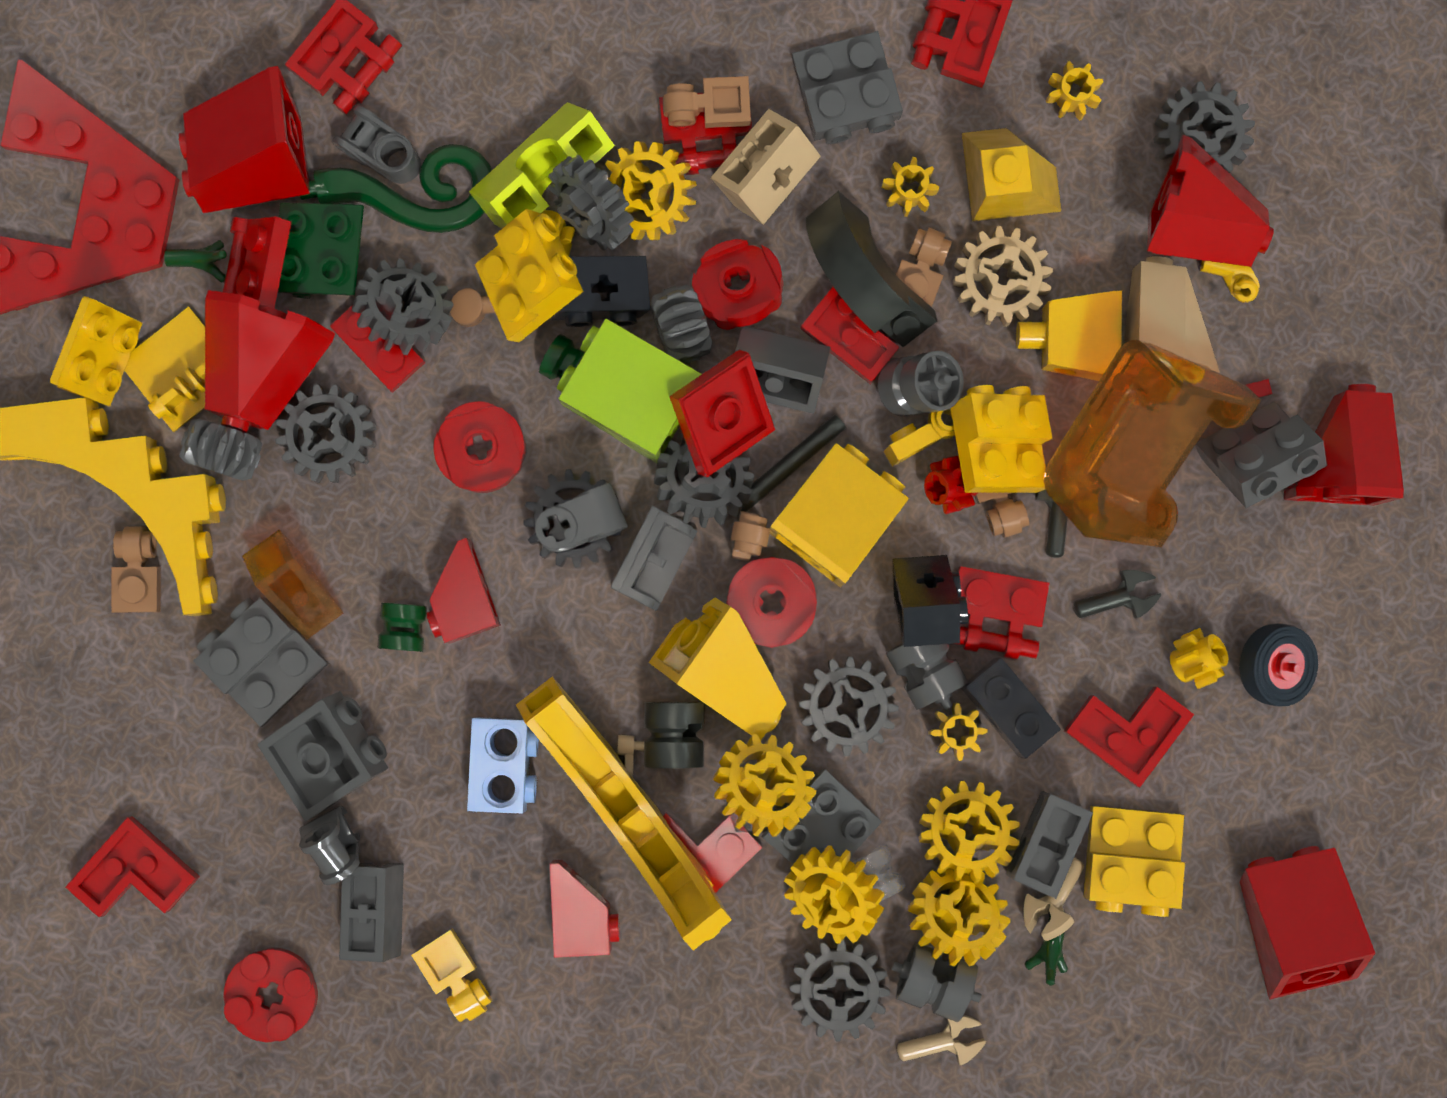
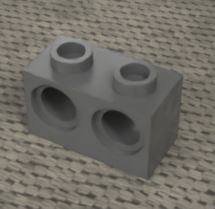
M1041 790L1021 836L1019 846L1016 848L1013 859L1006 871V875L1021 884L1057 899L1093 812Z

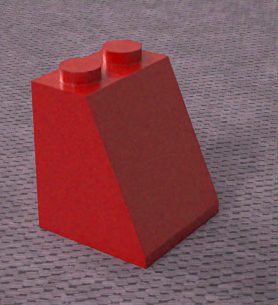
M278 66L268 67L183 113L185 132L179 133V145L184 159L187 160L188 169L182 170V182L186 195L196 199L203 214L310 194L301 117Z
M1310 846L1294 852L1292 858L1275 861L1274 857H1264L1248 864V868L1244 870L1240 879V885L1269 1000L1357 979L1376 953L1336 848L1320 851L1318 846Z

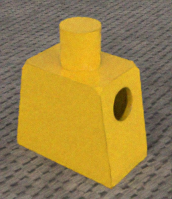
M1109 291L1048 301L1042 308V322L1017 323L1016 348L1042 349V370L1106 383H1113L1121 377L1122 291Z

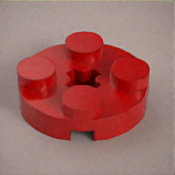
M733 239L713 246L700 259L701 265L697 269L696 275L695 273L693 274L692 288L697 293L704 315L713 320L717 327L730 330L735 327L752 325L763 320L781 306L784 286L781 266L777 257L769 248L763 245L759 248L754 245H748L747 240ZM739 276L742 281L750 280L743 289H729L732 285L731 278Z
M483 401L469 402L456 407L444 418L445 421L440 426L439 432L436 433L434 439V456L442 474L457 487L474 493H489L509 484L521 471L526 454L525 437L516 419L503 408ZM481 435L485 442L492 441V449L487 451V457L479 460L476 454L469 455L468 447L474 445V437Z
M769 557L753 560L736 573L729 586L726 604L739 613L755 645L773 648L791 644L808 631L815 618L817 599L814 583L801 566L788 559ZM764 591L771 595L779 591L783 595L780 601V605L784 608L782 612L777 614L771 610L767 614L763 613L760 607L764 602L760 595Z
M271 947L249 954L233 967L227 977L223 994L225 1003L224 1015L229 1023L233 1024L239 1032L250 1039L260 1042L288 1039L308 1023L317 1005L318 989L309 966L299 955L283 948ZM273 982L278 985L277 993L282 995L283 999L281 1003L274 1002L270 1007H267L263 1004L264 997L259 995L260 987L267 988Z

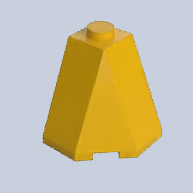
M1007 128L962 133L972 221L1061 212L1057 171L1052 163Z
M713 598L703 605L702 612L705 613L694 621H690L685 617L676 623L648 663L751 736L757 734L760 740H762L766 733L771 732L777 726L781 718V711L787 703L739 613L719 599Z

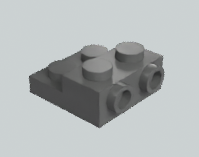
M878 31L792 53V60L814 141L825 139L826 144L841 143L852 137V131L868 128L869 133H880L895 126L894 121L901 118L903 112L892 69L888 68Z
M1275 402L1196 443L1197 452L1204 463L1245 508L1263 499L1272 497L1278 491L1313 475L1318 470L1327 466L1324 441L1298 414L1290 418Z
M260 597L255 602L251 598L241 602L230 614L234 622L222 634L216 629L204 637L196 647L201 654L193 662L224 694H229L260 727H263L329 663L267 598Z
M341 691L322 698L257 744L305 822L314 818L389 768L384 761L387 756L384 744L373 735L368 736L359 721L362 719L360 706L354 699L344 697Z

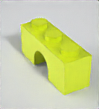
M567 102L469 192L496 226L503 228L525 209L542 213L549 207L542 197L546 188L552 183L549 174L553 172L554 167L567 157L571 156L574 158L576 155H580L585 163L590 159L596 164L615 145L591 111Z

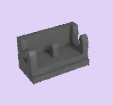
M652 506L611 588L657 611L698 531L693 529L691 525L685 524L683 521Z
M359 863L356 870L342 880L339 960L385 962L401 956L404 864L372 865V863Z

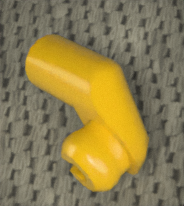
M1202 260L1200 272L1222 276L1231 295L1242 303H1248L1257 297L1260 284L1251 267Z

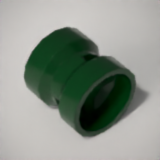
M559 334L547 350L539 367V373L550 380L558 377L561 378L570 365L577 368L585 352L575 349L573 340Z
M381 603L380 617L384 621V630L378 635L377 648L423 652L424 637L420 634L421 624L426 621L427 606ZM391 627L413 628V633L391 631Z

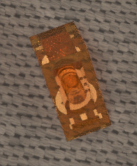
M280 529L242 555L255 586L307 640L344 614L301 552Z

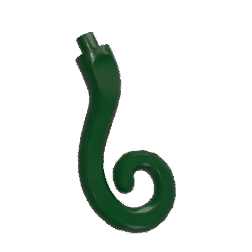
M449 144L436 148L426 156L421 165L419 179L424 192L432 200L446 202L456 198L457 188L452 184L440 181L439 173L442 167L448 164L463 166L470 174L472 188L489 174L492 168L483 155L476 150L463 145ZM347 168L314 170V179L309 180L310 194L300 196L301 200L318 197L320 204L360 202L408 227L436 233L462 229L474 223L485 213L471 194H469L465 201L456 206L444 209H429L406 199L376 178Z

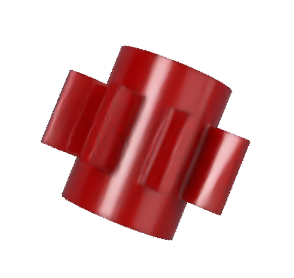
M959 455L943 458L942 461L930 464L932 472L925 478L924 490L931 504H943L944 514L961 511L964 508L975 505L973 497L978 493H965Z

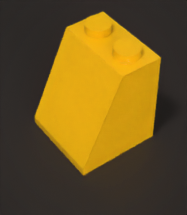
M836 443L771 525L770 534L841 587L846 584L909 498L902 493L905 486L894 476L885 471L879 476L867 467L866 464L869 459L861 451L850 444L842 448Z

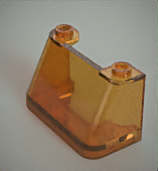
M1130 340L1124 343L1118 350L1048 462L1044 472L1045 489L1084 537L1162 548L1178 521L1177 504L1166 491V488L1212 420L1223 428L1236 429L1243 426L1250 418L1261 399L1247 386L1153 343Z

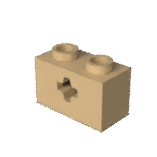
M768 109L712 175L711 179L735 207L764 225L821 156L797 124Z

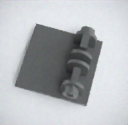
M824 768L819 774L814 773L815 777L808 785L816 790V795L810 802H807L811 809L803 819L799 818V823L791 831L783 826L782 831L775 837H772L769 830L761 836L792 864L795 863L801 854L806 855L812 847H816L822 853L830 845L835 850L836 856H841L845 850L850 851L852 856L882 823L876 815Z

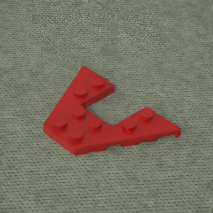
M18 60L1 147L6 150L80 162L88 165L71 248L0 236V314L14 310L18 311L28 308L30 305L51 301L96 285L114 282L139 272L143 273L163 267L164 254L180 181L167 169L23 60Z

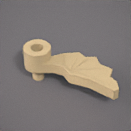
M618 735L617 755H625L624 767L633 777L634 750L644 751V742L634 741V736Z

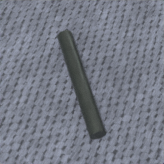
M833 415L752 484L749 501L747 504L742 505L741 511L747 512L845 430L846 426L837 415Z

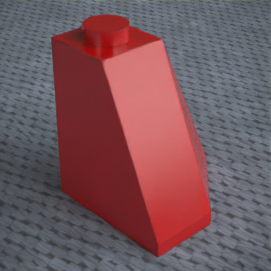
M1182 135L1148 217L1147 251L1161 255L1252 267L1258 252L1265 254L1273 237L1274 228L1270 227L1268 209L1191 137Z
M208 290L205 298V410L221 417L222 426L243 433H248L249 427L269 430L331 345L335 333L306 316L289 310L286 314L277 309L259 305L260 301L251 297Z
M1372 384L1348 385V390L1333 396L1315 431L1324 441L1327 466L1318 470L1313 475L1286 487L1284 500L1375 506L1403 498L1404 487L1392 393L1376 392V385Z

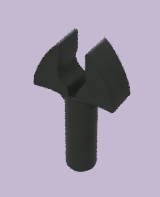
M1058 471L1053 472L1048 477L1050 488L1037 493L1035 500L1045 501L1051 509L1046 555L1052 558H1060L1064 555L1069 510L1075 505H1087L1084 488L1075 473L1071 474L1069 495L1063 498V502H1060V497L1055 492Z
M1122 570L1119 572L1122 582L1117 589L1075 601L1073 605L1074 612L1078 618H1084L1125 606L1132 610L1134 618H1139L1157 603L1161 593L1140 599L1137 596H1130L1129 592L1134 590L1137 583L1149 581L1156 577L1143 571Z

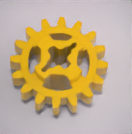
M637 141L634 142V153L628 148L621 147L618 149L621 159L619 163L610 160L606 161L605 165L612 172L608 180L612 184H617L621 189L623 179L625 178L623 194L625 200L629 203L625 211L631 215L632 212L644 210L646 216L651 217L653 220L643 222L633 217L634 221L630 223V226L634 229L631 233V239L642 240L646 232L649 240H660V229L666 234L673 235L676 233V227L673 223L675 220L680 222H687L689 220L683 208L685 205L691 206L696 204L695 199L687 196V190L696 187L697 183L696 181L685 180L684 174L690 170L691 166L689 163H675L679 156L677 150L669 149L663 155L662 143L652 142L648 151L645 142ZM652 160L662 165L664 169L651 173L649 168L643 165L642 162ZM644 183H651L654 187L648 192L651 200L642 199L641 194L646 191ZM674 188L673 201L670 206L669 199L671 190Z
M753 734L747 744L740 739L736 741L730 749L731 752L726 751L720 759L719 764L721 767L714 774L713 780L723 785L717 789L714 797L720 800L726 799L728 804L722 811V814L727 816L735 813L738 816L735 827L738 829L748 822L752 824L754 836H759L763 829L768 827L772 837H775L782 831L783 826L791 831L799 823V818L803 819L810 811L811 806L807 802H810L816 795V790L806 785L815 777L813 771L802 770L801 766L807 757L800 755L794 758L790 754L793 749L791 742L780 748L777 746L775 735H771L766 743L762 744L759 736ZM757 760L755 765L746 763L744 767H739L747 761ZM785 803H790L789 806L782 810L772 811L774 805L782 807Z
M960 781L955 794L947 786L943 787L940 791L942 802L931 797L926 806L933 814H922L919 821L921 825L929 828V830L922 832L918 837L920 843H930L931 848L924 856L925 859L930 860L937 857L941 861L937 869L939 874L945 872L948 867L953 869L955 882H959L964 873H969L972 882L978 883L981 880L983 870L989 877L994 878L999 873L996 862L1007 867L1013 858L1005 850H1016L1020 843L1019 840L1010 836L1011 833L1017 831L1020 827V822L1008 821L1007 816L1014 808L1013 805L1008 804L1001 807L997 803L1001 792L997 790L990 797L985 795L984 783L979 782L974 791H969L966 782ZM966 804L965 810L958 814H944L953 806ZM985 810L993 817L996 825L991 824L984 812ZM966 823L973 825L972 832L976 836L972 841L965 839L966 833L962 828ZM941 838L948 841L954 854H951L946 849ZM981 849L990 851V849L995 850L990 856L982 860L972 861L974 854Z
M830 845L822 853L816 847H812L806 855L801 854L791 866V871L785 877L784 882L790 887L784 893L786 899L796 902L790 912L792 915L802 914L806 918L802 924V927L805 929L810 928L812 925L817 927V934L820 939H823L827 933H830L837 944H840L845 936L852 943L857 942L862 934L867 936L884 911V907L879 904L885 896L884 891L873 888L879 878L876 874L866 875L863 872L866 866L864 860L856 864L851 862V854L848 850H845L841 856H836L835 850Z
M948 867L942 874L932 870L923 879L924 883L920 882L914 889L912 894L915 899L908 906L909 912L918 915L909 925L910 929L922 930L924 934L918 944L921 947L931 943L935 947L932 954L934 959H937L943 953L949 954L948 959L951 966H955L962 956L968 966H973L980 957L984 960L988 959L996 951L995 947L998 948L1007 936L1002 931L1010 924V918L1000 915L1008 906L1007 900H996L994 897L999 886L997 884L990 885L989 887L984 885V872H982L981 880L978 883H973L969 873H964L961 880L955 882L953 869ZM950 889L948 895L941 894L938 898L934 897L936 893ZM979 932H984L981 938L968 941L970 935L976 936Z

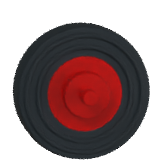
M1277 623L1265 625L1257 629L1248 638L1241 653L1239 670L1242 684L1250 696L1264 704L1282 707L1301 701L1311 690L1318 672V654L1314 642L1303 630L1291 625Z

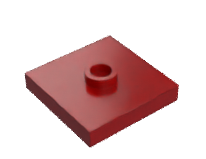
M740 349L669 396L696 471L704 477H709L775 431L749 352Z

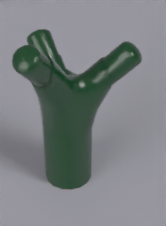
M221 240L200 249H166L164 261L167 267H193L213 275L221 283L225 281L226 275L213 263L227 257L226 251L221 250L224 247V243Z
M1065 932L1051 940H1044L1035 956L1024 963L1026 969L1031 970L1045 962L1046 984L1049 986L1055 984L1057 967L1061 973L1068 971L1062 951Z

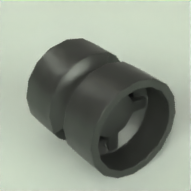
M644 702V728L651 732V737L644 741V767H704V741L697 737V732L704 728V703Z

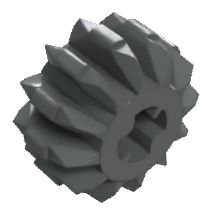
M686 284L680 287L673 286L664 289L662 293L653 295L650 308L665 353L687 364L700 360L699 357L710 354L712 347L710 330L702 305L694 289Z
M196 419L190 422L188 431L184 432L181 441L183 446L179 455L185 463L244 481L251 479L254 469L258 467L262 443L253 435L206 420Z

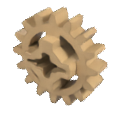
M997 226L991 239L984 231L979 232L976 237L978 247L967 242L962 249L969 259L957 258L954 265L963 274L955 276L953 286L964 287L965 289L958 297V302L963 303L970 300L973 306L970 309L969 315L973 317L981 310L986 313L985 324L990 325L994 318L999 316L1003 326L1007 327L1010 325L1014 314L1021 322H1024L1029 317L1027 306L1038 311L1043 305L1037 294L1047 295L1051 290L1049 284L1042 282V279L1049 277L1053 273V268L1041 266V262L1048 255L1047 251L1034 252L1032 249L1036 242L1034 236L1027 239L1026 242L1019 240V228H1015L1010 237H1006L1002 227ZM1002 249L1000 255L992 259L985 257L979 259L981 255L990 250ZM1019 255L1026 261L1030 271L1024 269L1018 258ZM1000 267L1008 269L1007 277L1010 279L1006 285L998 283L999 276L995 273L998 272ZM974 280L982 283L987 293L986 299L977 290ZM1013 293L1026 294V297L1019 302L1003 305L1006 297Z

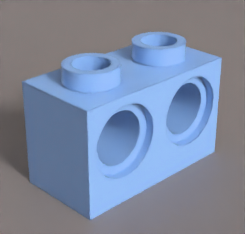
M472 718L467 811L523 814L527 811V803H535L537 777L536 775H529V757L538 756L539 739L525 724L523 719ZM501 729L512 731L517 738V747L511 755L501 754L495 748L494 738ZM505 775L514 782L515 793L510 800H500L493 794L492 782L496 776Z

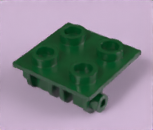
M280 203L279 218L291 221V227L278 293H293V297L310 299L311 294L355 296L364 213L363 205Z

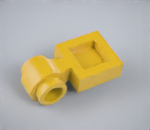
M951 408L944 411L930 412L928 424L919 429H916L914 423H911L890 435L893 443L883 452L891 466L899 464L941 439L955 437L954 426L944 424L941 419V414H948L952 417Z
M453 928L411 955L435 994L450 986L452 995L446 998V1001L459 1022L466 1018L472 1021L487 1011L486 1005L492 1002V998L479 978L472 982L464 978L465 975L476 969L477 966Z

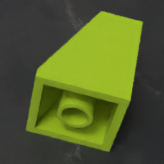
M605 319L600 329L592 326L580 347V350L584 351L585 354L577 368L570 365L561 377L557 390L562 393L558 399L564 407L657 464L659 455L665 452L668 443L672 440L680 426L669 396L702 374L610 320Z

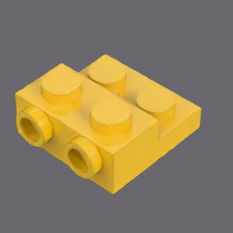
M525 209L494 235L498 246L475 264L507 340L518 343L584 292L576 276L577 267L566 254L558 237L560 230L557 224L547 214Z
M980 385L966 391L967 395L959 399L951 407L965 493H1039L1050 488L1042 449L1043 443L1053 439L1045 395H1032L1031 389L1028 386L1013 387L1005 390L1003 394H995L994 386Z
M1091 806L1090 811L1093 812V815L1089 822L1083 897L1089 901H1095L1096 910L1107 912H1123V904L1141 905V914L1168 917L1169 908L1182 909L1185 862L1181 861L1184 815Z

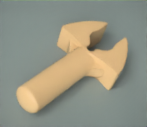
M1074 857L1057 899L1048 895L1039 899L1034 898L1030 894L1026 895L1024 901V922L1029 933L1033 931L1038 918L1041 915L1048 914L1049 911L1051 919L1041 933L1045 941L1056 938L1074 924L1071 915L1064 913L1063 904L1085 867L1082 861Z
M963 1015L959 1022L947 1019L948 1024L942 1032L899 1043L897 1045L898 1056L902 1061H908L948 1050L956 1054L959 1065H963L980 1052L986 1041L982 1038L968 1044H963L959 1040L953 1039L958 1037L960 1031L964 1028L980 1026L981 1023L967 1015Z

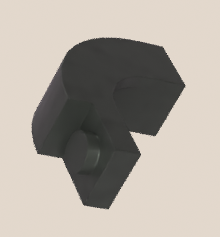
M839 190L805 218L810 244L824 273L845 303L874 333L882 329L904 347L937 322L935 310L896 276L879 253L871 234L869 217Z

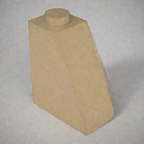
M1152 256L1147 257L1146 261H1140L1132 270L1121 359V375L1208 387L1219 381L1220 371L1187 268L1173 265V260L1166 257Z

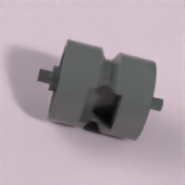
M931 351L916 356L896 358L889 361L881 370L878 379V392L884 406L891 413L898 416L944 411L953 407L960 399L964 385L963 374L958 362L950 354L943 351Z
M902 643L885 653L898 676H906L908 681L904 689L916 710L933 702H936V704L941 702L945 710L952 707L953 705L949 699L953 696L952 692L969 682L957 659H948L946 656L950 648L948 644L904 647Z
M915 942L909 951L907 960H904L903 964L894 961L892 970L898 972L900 978L896 989V1000L918 1008L930 1004L933 1014L959 1022L971 1000L980 1002L982 994L974 991L978 965L968 966L965 960L961 959L955 966H951L949 959L943 960L942 956L937 959L932 957L934 948L926 945L920 947L918 942Z

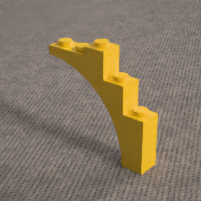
M86 397L0 408V461L36 460L60 464L90 476L115 492L143 519L161 545L176 579L183 615L200 616L212 614L211 604L217 603L218 590L215 578L213 576L208 577L206 559L212 558L213 545L210 533L208 531L203 532L202 525L219 523V511H225L226 508L223 486L216 484L214 477L199 474L161 479L160 474L167 471V458L164 448L157 446V440L147 436H137L102 441V436L107 435L109 430L107 414L103 408H99L97 402Z
M552 676L516 704L525 724L546 747L595 809L640 871L669 915L682 939L692 950H695L705 941L714 938L721 931L722 927L732 919L712 888L714 885L701 864L671 830L658 807L628 773L610 744Z

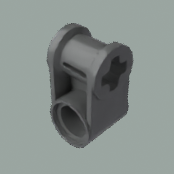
M356 105L353 109L355 116L340 137L335 136L331 142L340 151L358 163L369 166L394 183L405 184L412 181L420 171L421 160L411 142L405 136L389 127L375 114L360 105ZM398 151L407 152V157L401 165L397 167L388 166V160L393 153Z
M609 483L590 489L569 501L543 511L536 520L535 532L538 540L547 550L563 552L586 542H593L627 528L628 525L612 485ZM556 518L560 524L568 523L570 525V528L564 531L565 539L559 542L553 536L545 537L544 532L550 529L549 521Z
M341 805L299 828L301 836L299 847L303 853L310 854L319 867V877L324 885H332L342 881L352 874L360 863V835L358 832L356 834L352 832L344 816L348 812Z

